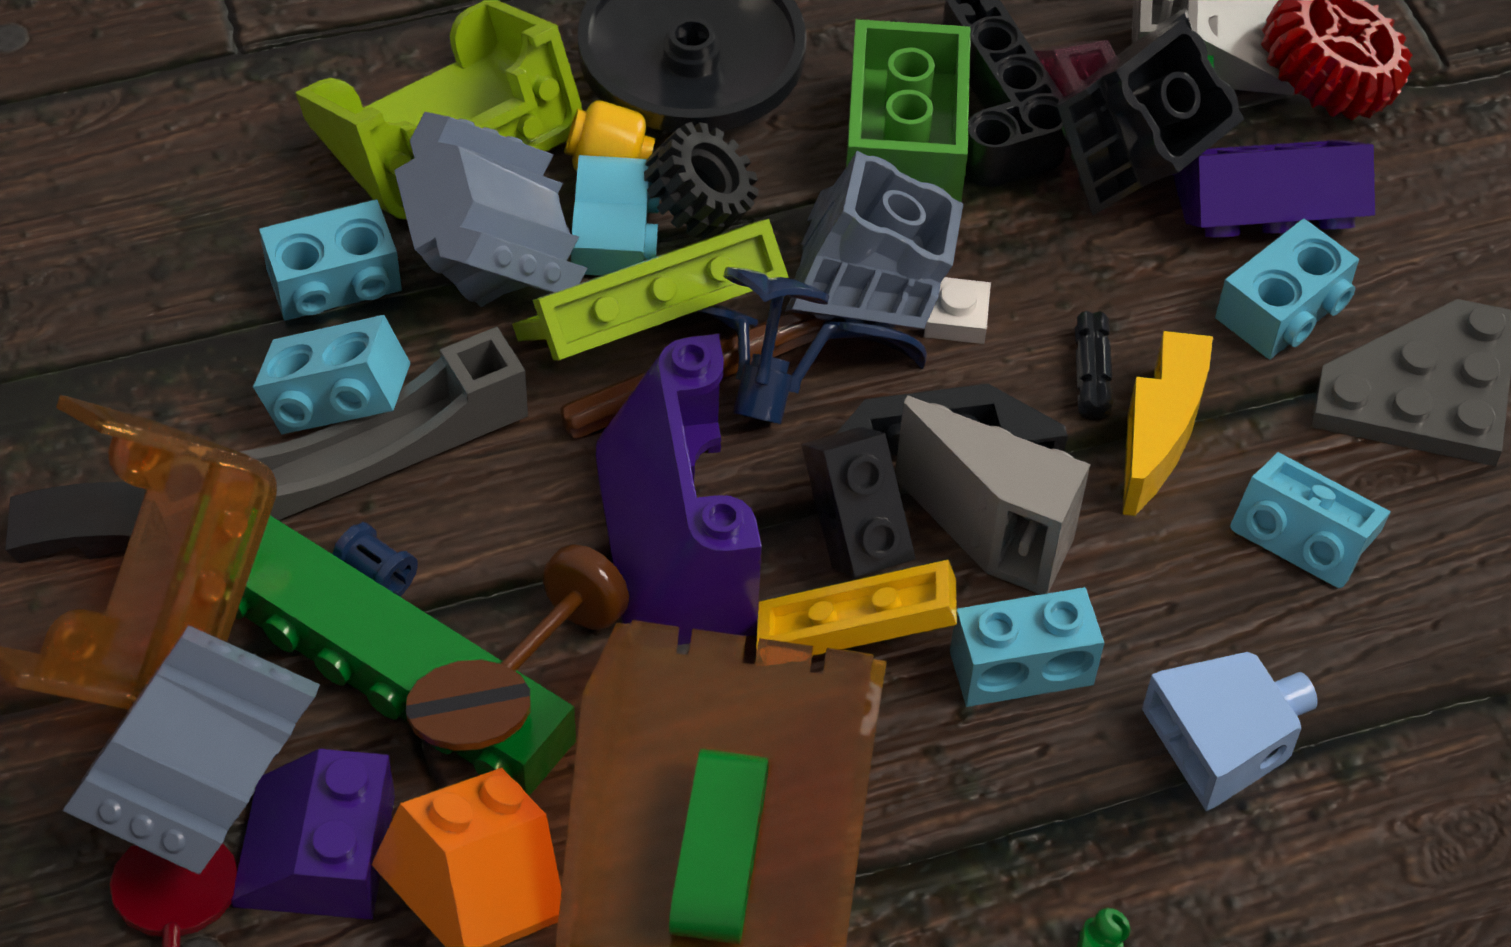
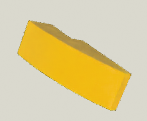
M1163 331L1154 369V379L1136 377L1127 417L1123 515L1136 516L1155 496L1176 467L1191 436L1210 367L1213 336Z

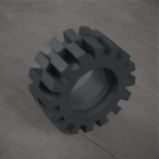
M691 122L678 128L648 157L645 165L649 168L644 172V180L653 183L647 191L650 198L659 197L662 201L656 207L662 216L667 211L674 216L670 222L673 226L679 229L686 224L688 235L696 237L702 233L704 239H709L716 234L724 233L755 204L753 200L758 197L759 189L752 186L758 181L756 172L746 171L745 169L751 164L748 156L745 154L739 157L735 152L739 145L733 139L725 143L722 140L723 131L715 128L709 133L708 125L700 122L695 127Z

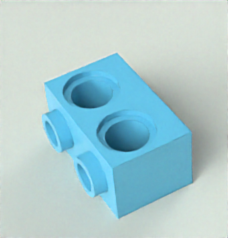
M377 199L259 228L266 269L284 321L305 315H316L328 309L363 300H374L383 295L402 291L397 250Z
M1303 218L1225 279L1215 318L1270 360L1289 344L1292 347L1300 345L1310 335L1316 322L1327 313L1334 316L1346 307L1355 293V286L1352 285L1359 258Z
M385 315L273 339L253 388L280 433L286 434L394 411L410 366V361Z
M1086 587L956 609L957 625L953 627L950 655L966 707L1094 685L1104 647V640Z

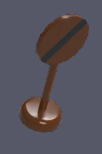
M571 544L561 547L546 563L543 573L545 592L554 609L501 663L486 660L456 661L435 668L419 679L408 694L406 704L407 721L415 735L432 746L458 751L482 749L503 742L521 729L531 712V694L525 680L516 671L566 619L581 628L600 630L612 626L628 609L630 596L626 582L617 567L603 554L588 546Z

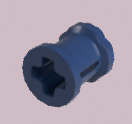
M366 522L353 525L343 533L335 544L332 553L399 597L411 585L418 568V561L413 555L407 551H400L398 553L377 538L376 529Z

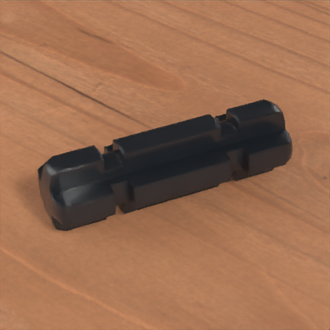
M1086 310L1081 312L1077 316V324L1075 326V343L1078 345V349H1076L1077 388L1080 391L1078 395V412L1086 419L1096 417L1102 420L1107 418L1111 414V407L1114 403L1113 387L1110 385L1112 380L1111 344L1108 339L1110 325L1109 318L1102 311L1091 313Z

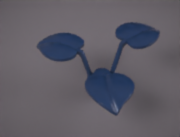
M725 267L723 275L730 282L749 287L764 302L771 299L761 355L753 353L751 365L749 326L756 327L758 320L736 310L716 304L693 312L709 314L737 332L739 366L735 379L740 380L733 413L780 425L789 392L799 394L802 379L825 343L830 339L862 338L881 343L904 353L914 360L921 369L924 368L927 359L924 345L903 332L870 324L824 321L823 326L792 375L787 374L790 362L773 358L783 297L790 296L826 305L829 301V295L803 282L784 277L769 278L766 274L755 270Z

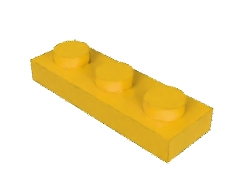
M949 560L759 601L756 649L764 665L767 666L957 625L956 577Z

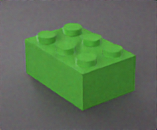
M855 20L846 167L856 151L867 156L879 157L891 163L899 172L921 183L934 184L945 190L953 199L961 202L968 155L969 26Z

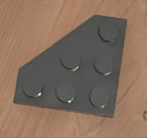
M1456 299L1324 364L1318 379L1311 427L1496 466L1503 449L1511 375V310Z

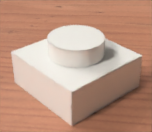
M945 277L940 285L937 302L925 326L924 337L984 344L991 282Z

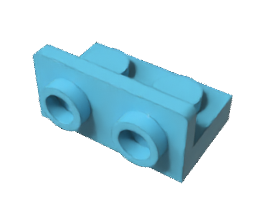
M1277 452L1252 476L1230 527L1232 531L1329 584L1342 588L1349 581L1361 554L1381 533L1391 511Z

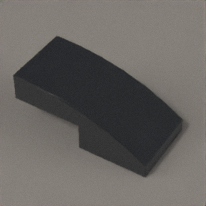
M81 483L45 488L10 497L5 550L19 563L73 547H78L91 560L148 543L150 505L144 483Z

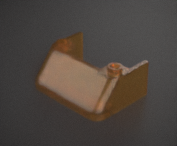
M60 395L56 406L57 409L100 433L113 436L109 447V462L113 472L126 483L147 490L105 614L85 609L71 610L62 614L48 629L40 654L0 646V675L18 688L130 709L188 625L227 642L275 502L277 483L271 469L249 455L151 419Z

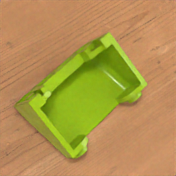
M484 0L464 10L452 24L450 42L456 62L363 107L355 89L345 81L335 78L319 80L295 92L309 127L373 200L377 199L380 208L398 219L407 220L394 170L414 159L410 139L424 112L449 116L457 120L460 118L474 122L477 127L494 129L504 137L511 136L521 139L524 144L543 151H548L567 140L577 109L582 110V105L556 24L498 0Z

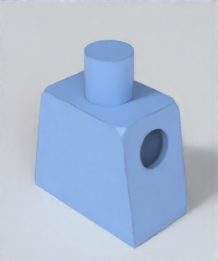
M1244 652L1162 670L1152 674L1142 710L1205 811H1208L1279 767L1291 757L1302 729L1297 716L1316 709L1317 695L1313 684L1304 673L1297 672L1274 682L1258 656Z

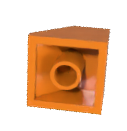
M503 768L400 803L371 864L445 947H501L560 922L566 912L547 815Z

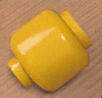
M597 100L592 102L586 111L577 109L567 138L565 154L573 156L572 163L577 172L579 155L648 159L652 155L655 138L645 135L646 122L641 113Z

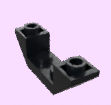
M990 384L865 399L837 431V433L857 427H865L883 432L886 435L890 455L897 456L903 404L908 395L929 404H940L953 413L982 424L1001 427L1014 436L1049 449H1058L1065 452L1068 437L1065 425ZM812 491V497H813L814 505H816L815 499H814V495H813V491Z

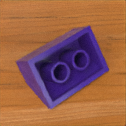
M1326 140L1208 148L1180 172L1173 174L1186 224L1205 228V237L1241 235L1240 225L1262 224V233H1285L1303 218L1306 220H1319L1320 229H1346L1355 227V217L1375 216L1374 144Z

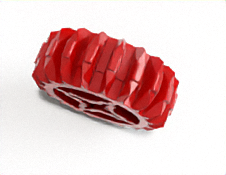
M1278 0L1267 16L1266 23L1262 28L1265 37L1261 46L1269 53L1266 62L1280 71L1277 79L1288 82L1295 89L1294 95L1302 94L1309 99L1312 108L1317 105L1325 107L1332 117L1341 112L1352 121L1359 115L1370 119L1376 112H1382L1387 105H1391L1402 92L1401 89L1406 84L1407 77L1412 71L1409 64L1412 53L1403 46L1406 40L1404 34L1393 29L1395 21L1391 18H1385L1378 11L1379 5L1372 6L1364 0Z

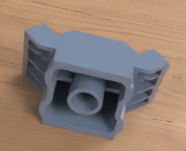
M424 112L410 139L414 159L394 171L414 249L423 257L429 267L436 273H442L456 285L467 300L476 302L480 307L503 294L528 286L554 293L580 284L587 267L567 261L579 237L570 234L561 209L558 193L563 183L543 176L554 154L526 145L521 139L511 136L504 137L494 129L477 127L474 122L460 118L457 120L449 116Z
M856 151L835 184L821 190L807 220L811 221V224L801 243L803 245V254L794 280L829 295L828 304L823 305L791 297L785 311L813 315L816 319L825 321L840 319L845 320L847 323H867L891 329L900 328L914 331L924 329L939 297L941 282L953 266L963 203L953 199L945 190L934 184L921 183L899 172L895 166L882 158L867 156Z
M188 625L94 760L63 811L194 873L200 874L223 843L229 828L248 804L250 797L255 791L256 784L270 762L278 755L283 745L291 736L295 724L315 698L320 684Z

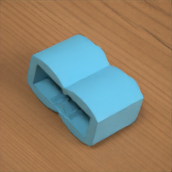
M579 155L572 235L579 238L571 252V262L587 267L584 275L603 276L643 262L644 259L649 260L656 257L658 224H647L648 213L659 214V210L656 207L660 204V198H650L647 191L653 184L644 180V172L649 168L645 165L647 159Z

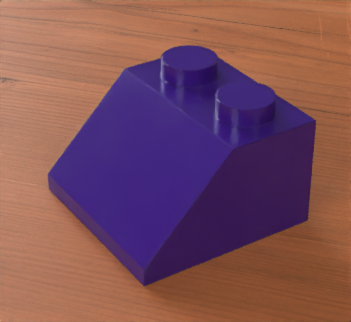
M317 749L262 775L256 784L235 880V890L231 899L232 906L234 908L373 920L381 875L371 864L390 826L395 800L389 755Z

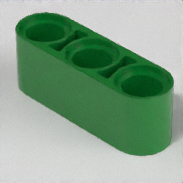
M700 748L673 889L669 917V934L740 945L769 771L768 757Z

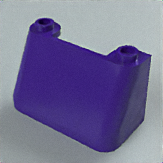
M719 334L687 337L673 341L666 346L597 441L596 466L612 564L617 567L624 578L630 596L628 609L621 616L622 624L626 634L635 643L645 647L660 648L757 635L762 546L755 515L745 502L732 496L715 495L697 498L694 485L695 463L699 456L707 449L708 454L721 452L718 412L719 383L723 378L724 359Z

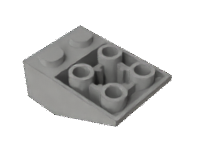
M1133 0L1131 44L1156 30L1157 24L1186 7L1193 31L1197 32L1204 40L1208 55H1214V70L1219 78L1227 82L1233 90L1294 95L1295 89L1288 82L1277 79L1280 71L1266 62L1269 53L1261 46L1265 37L1262 28L1266 23L1267 16L1278 0Z
M907 395L903 404L895 471L896 480L987 574L1038 594L1049 593L1075 537L1090 464L1075 459L1062 450L1043 447L1014 436L1001 427L982 424L953 413L940 404H929Z

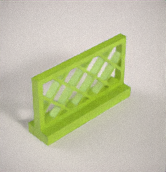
M765 219L534 299L533 303L538 315L513 323L512 326L518 341L546 339L553 360H561L753 291L749 287L737 285L725 279L723 276L725 267L755 270L766 274L769 278L789 277L770 220Z

